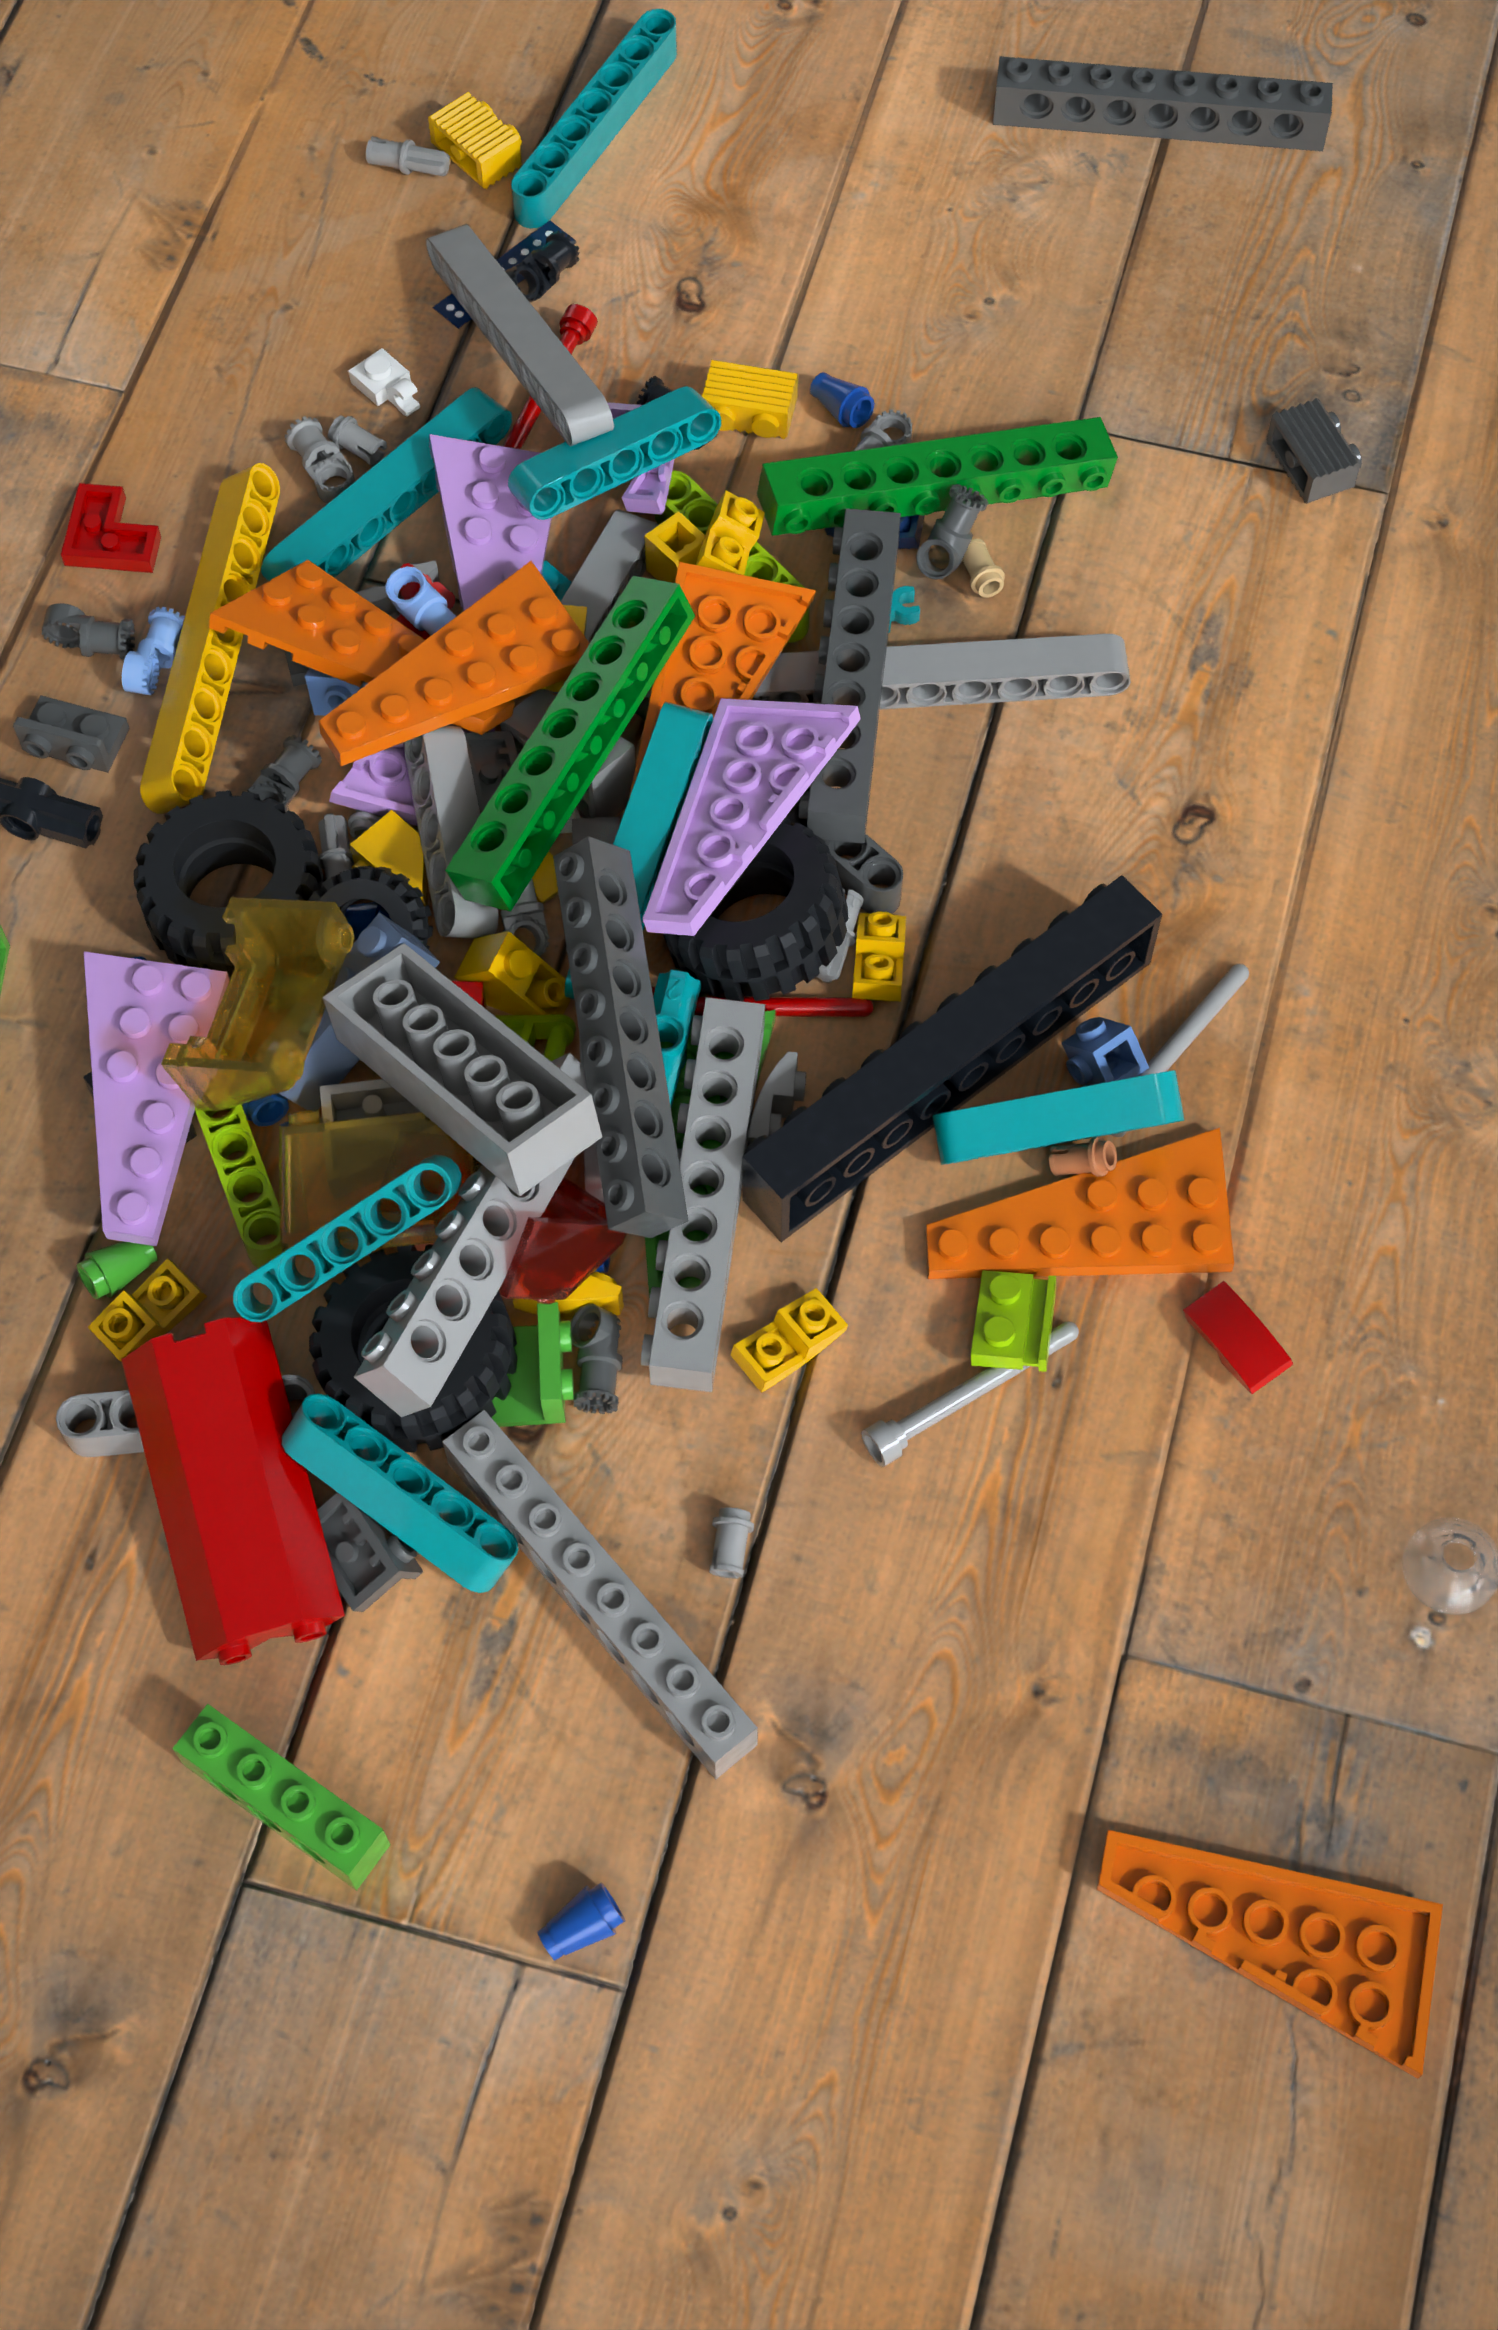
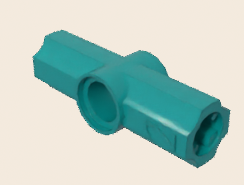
M672 969L667 973H659L653 996L660 1042L674 1044L669 1048H661L671 1109L680 1072L687 1061V1043L701 989L700 980L693 978L688 972Z

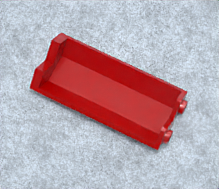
M224 1317L204 1323L205 1334L192 1335L180 1341H175L172 1333L151 1338L121 1359L196 1661L219 1659L220 1665L236 1664L251 1658V1649L270 1638L293 1636L296 1643L318 1639L327 1634L326 1626L345 1616L307 1470L292 1459L282 1446L281 1437L293 1417L267 1320L251 1322L243 1317Z

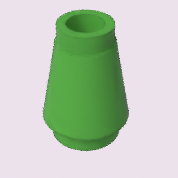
M122 1241L86 1253L85 1260L76 1266L84 1286L92 1297L97 1300L105 1295L112 1298L146 1270L150 1264L156 1262L158 1258L154 1247L151 1245Z

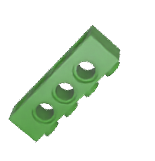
M209 1704L205 1706L172 1748L185 1767L356 1891L391 1845L381 1827Z

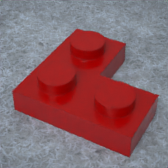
M79 483L61 551L64 566L153 573L161 541L159 527L155 525L120 523L126 501L122 486Z

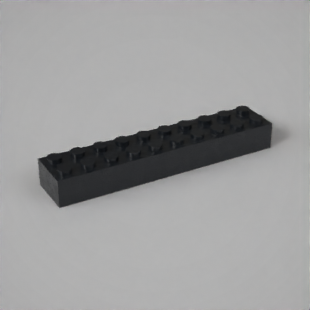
M1123 875L1108 886L1103 883L1095 887L1081 906L1071 913L1068 910L1060 913L1050 923L1047 931L1035 940L1027 938L1022 941L1012 952L1008 960L998 967L995 965L987 967L976 978L973 986L961 995L953 993L948 996L930 1018L923 1023L915 1021L910 1024L900 1035L899 1041L885 1051L878 1049L871 1053L864 1060L861 1068L849 1078L841 1077L833 1081L823 1092L822 1098L810 1107L801 1106L794 1110L786 1118L783 1127L769 1137L762 1135L756 1138L746 1148L742 1156L743 1201L778 1240L783 1242L934 1128L933 1115L959 1109L1151 964L1162 913Z

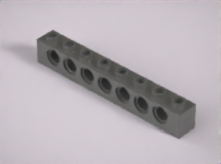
M999 56L993 125L1323 151L1332 115L1333 83Z
M846 508L844 527H835L833 555H840L839 563H830L828 591H835L834 600H825L823 627L831 628L830 637L821 636L818 663L826 665L825 674H816L814 702L858 706L861 720L811 783L810 790H806L800 798L799 819H807V828L813 830V834L823 840L865 843L899 546L901 513Z
M588 836L553 856L587 1089L592 1094L602 1133V1138L595 1143L607 1224L610 1230L653 1238L689 1220L632 860L629 850Z

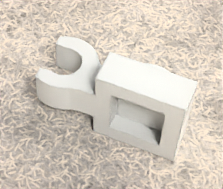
M383 348L348 370L351 383L377 406L389 400L404 416H409L421 408L420 403L412 397L418 391L411 382L409 371Z

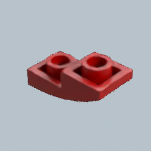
M1222 1281L1183 1309L1189 1324L1217 1351L1221 1363L1251 1394H1254L1293 1365L1292 1359L1267 1327L1225 1281Z

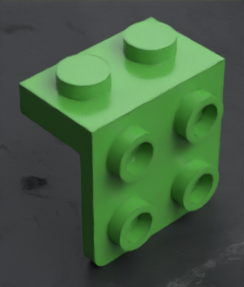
M558 1302L537 1304L538 1325L513 1327L517 1340L514 1350L518 1360L516 1373L507 1374L512 1387L505 1400L494 1397L492 1400L496 1410L492 1419L499 1427L566 1423L565 1400H574L572 1368L564 1369L563 1352H572L571 1322L561 1321Z

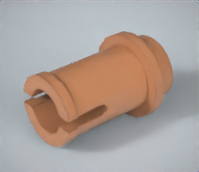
M1093 1137L1089 1143L1053 1145L1050 1149L1052 1154L1049 1155V1166L1051 1172L1056 1177L1091 1172L1096 1177L1105 1176L1108 1171L1114 1170L1117 1163V1153L1114 1144L1111 1141H1105L1102 1137Z

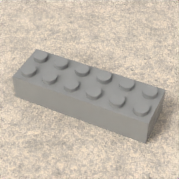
M405 943L323 996L337 1040L517 1195H523L602 1138L591 1093Z

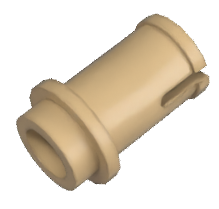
M972 539L962 559L971 577L970 587L974 593L979 594L981 597L995 596L1004 587L1005 574L1001 567L994 564L987 551L985 542L981 539Z

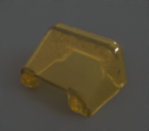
M230 898L222 918L227 924H234L236 945H228L225 951L235 969L207 1037L190 1036L187 1044L170 1043L161 1063L162 1067L199 1110L224 1111L291 1089L296 1081L301 1078L305 1059L326 1008L323 996L333 990L345 957L352 949L354 943L352 926L347 922L346 917L336 902Z
M319 1110L289 1113V1121L279 1125L280 1240L282 1252L425 1158L433 1155H444L451 1158L461 1171L462 1184L469 1176L478 1171L482 1164L422 1112L338 1121L319 1118ZM424 1170L422 1182L425 1188L433 1194H443L445 1190L443 1177L436 1171ZM457 1192L443 1206L379 1248L435 1243L438 1238L435 1234L437 1225L449 1212L456 1208L462 1197ZM382 1198L380 1201L382 1216L391 1222H400L401 1209L399 1205L389 1198ZM339 1227L337 1238L340 1244L349 1250H357L358 1238L356 1233L350 1228Z

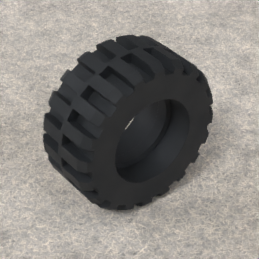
M231 791L216 792V797L203 799V796L200 795L189 799L190 805L183 809L176 806L165 814L166 822L163 825L157 822L147 833L146 836L149 844L143 843L140 846L136 856L138 866L133 871L134 885L137 891L136 896L152 939L158 948L164 950L168 959L176 965L185 966L187 964L190 967L225 971L228 973L230 980H233V976L236 974H244L246 979L260 976L259 970L271 967L272 971L285 965V957L290 953L293 956H298L307 947L306 941L303 942L301 932L307 929V921L302 920L304 910L310 908L312 902L309 901V898L314 891L320 890L323 887L322 883L325 881L315 841L311 832L305 829L303 820L293 811L288 810L286 812L284 804L272 798H267L265 802H262L259 794L242 791L241 796H232ZM250 864L264 868L273 874L267 886L258 895L236 906L210 907L190 899L192 891L206 875L224 866Z
M784 818L694 936L663 933L676 968L683 972H688L690 976L700 980L701 991L716 997L724 993L726 999L743 1002L744 997L752 996L755 1001L770 999L769 994L781 991L785 995L795 991V985L804 980L806 983H809L819 975V967L821 965L827 967L838 953L836 946L840 947L847 932L848 906L834 856L831 855L829 847L824 840L813 834V830L797 822L792 826L791 821ZM776 894L786 897L774 910L752 920L731 922L718 919L731 905L750 896Z
M414 1243L398 1245V1252L387 1255L384 1249L369 1254L371 1261L360 1267L356 1262L344 1270L343 1273L346 1279L340 1285L333 1282L323 1295L328 1303L327 1306L316 1308L312 1324L317 1332H313L309 1336V1351L315 1360L312 1367L325 1394L337 1400L387 1439L394 1441L403 1451L413 1453L417 1451L418 1444L427 1443L430 1451L444 1448L442 1442L444 1439L448 1438L483 1410L492 1418L496 1413L492 1400L494 1397L501 1400L506 1399L512 1387L507 1374L516 1373L518 1360L514 1347L517 1345L515 1331L498 1290L431 1407L400 1417L354 1378L364 1361V1358L361 1356L364 1346L376 1333L382 1331L390 1318L386 1314L389 1305L397 1295L408 1288L414 1278L411 1274L413 1265L422 1254L433 1246L432 1244H427L424 1251H417Z

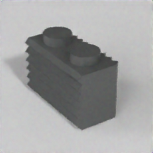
M1315 398L1312 402L1307 401L1304 405L1300 403L1297 407L1292 406L1288 410L1284 408L1280 413L1276 411L1272 415L1267 434V444L1275 452L1276 458H1279V463L1283 465L1284 471H1287L1288 477H1291L1292 484H1295L1296 490H1299L1300 497H1303L1304 503H1310L1355 486L1358 472L1362 465L1360 452L1355 444L1351 443L1348 445L1341 434V426L1337 415L1332 411L1327 412L1318 398Z

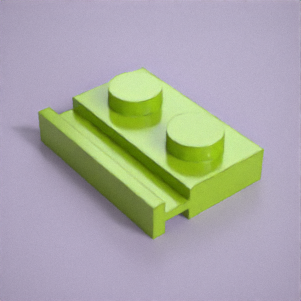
M982 1270L971 1348V1366L1023 1370L1024 1366L1039 1367L1041 1372H1047L1057 1288L1056 1276L1049 1275L1048 1280L1033 1279V1274Z

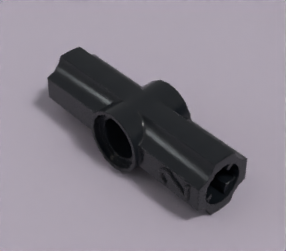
M23 777L18 783L0 778V824L8 832L30 841L36 840L39 835L82 848H87L89 845L96 843L101 833L100 827L103 818L99 807L59 796L49 785L35 778Z

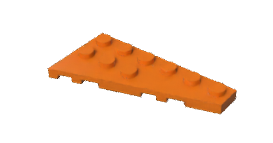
M309 560L210 613L209 618L210 629L224 634L230 628L247 635L248 644L263 650L268 644L290 652L292 661L357 687H361L364 682L369 683L425 641V639ZM511 700L452 724L483 735L513 715L515 701Z
M530 561L319 720L320 734L340 766H344L563 681L569 677L572 669L576 666L590 643L534 563Z
M679 562L675 583L680 584L695 614V618L653 683L630 795L663 704L669 702L712 713L714 719L721 698L752 700L813 602L816 590Z
M1220 1127L1117 1161L1115 1169L1108 1171L1105 1176L1096 1177L1092 1172L1081 1173L927 1224L925 1235L928 1279L981 1278L982 1270L1033 1274V1277L1049 1275L1084 1276L1232 1272L1235 1263Z
M1107 1831L1097 1883L1098 1891L1418 2079L1422 2076L1443 1904L1117 1831Z

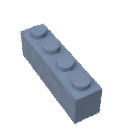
M379 912L368 927L361 932L358 939L335 967L328 972L325 979L306 1002L296 1011L295 1015L273 1042L266 1047L253 1066L275 1092L315 1114L321 1107L319 1086L340 1084L360 1060L337 1040L323 996L403 943L435 968L439 965L440 961L417 937Z

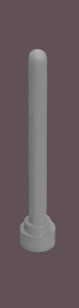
M1236 964L1226 973L1148 1062L1149 1069L1138 1076L1166 1072L1248 979L1249 970L1245 965ZM1121 1132L1110 1135L1115 1137H1123L1127 1132Z
M1067 1321L1051 1330L1049 1355L1078 1337L1079 1329L1075 1323ZM1024 1366L1023 1370L989 1367L898 1422L892 1419L886 1423L879 1420L861 1432L863 1442L876 1463L881 1467H885L902 1456V1450L908 1446L907 1440L1031 1366Z

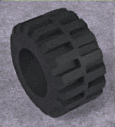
M362 866L340 872V874L328 878L322 883L323 887L320 890L313 892L309 898L312 904L303 913L302 920L307 921V929L301 931L303 942L309 941L311 950L306 953L310 961L317 960L321 967L317 971L324 978L351 947L343 932V919L348 907L358 900L368 899L381 905L393 922L417 937L429 950L430 946L427 945L428 938L433 936V926L428 925V917L432 914L429 905L425 907L423 905L421 897L424 895L418 887L413 888L408 884L409 878L402 873L398 875L392 873L390 868Z

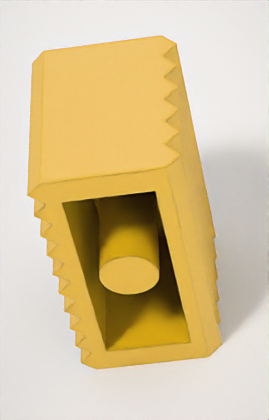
M469 92L428 117L431 142L439 150L448 154L450 159L483 189H488L489 185H494L496 180L500 181L503 176L507 177L509 172L513 173L515 168L519 169L522 165L520 148L522 140L518 131L511 124H503L501 119H497L491 107L485 101H477Z
M711 360L702 397L719 412L721 416L720 431H733L737 429L740 433L745 430L748 434L754 432L763 438H776L780 436L782 439L788 437L798 397V373Z

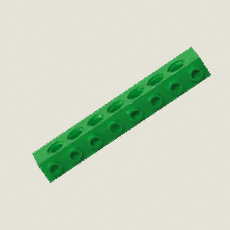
M1101 417L763 463L757 496L762 510L765 512L764 515L772 536L789 533L799 534L809 530L844 527L846 508L901 513L900 517L929 515L934 512L946 511L951 500L949 491L954 484H959L962 487L966 486L967 491L969 487L973 488L971 492L973 494L977 490L980 492L979 494L985 496L984 498L989 502L988 505L1012 503L1017 500L1037 497H1054L1058 494L1079 491H1095L1108 487L1118 456Z
M632 576L622 594L617 598L615 605L599 630L595 633L587 649L572 669L564 685L549 705L543 718L524 744L520 754L501 780L497 790L483 812L478 816L474 826L447 866L446 873L465 900L509 912L512 911L695 618V614L680 584Z

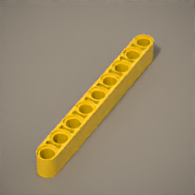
M257 463L225 478L220 484L140 783V793L144 804L156 814H165L176 806L181 808L189 805V799L200 796L204 792L244 634L230 628L224 634L210 629L209 618L211 612L256 588L280 495L279 480L275 472L263 463Z

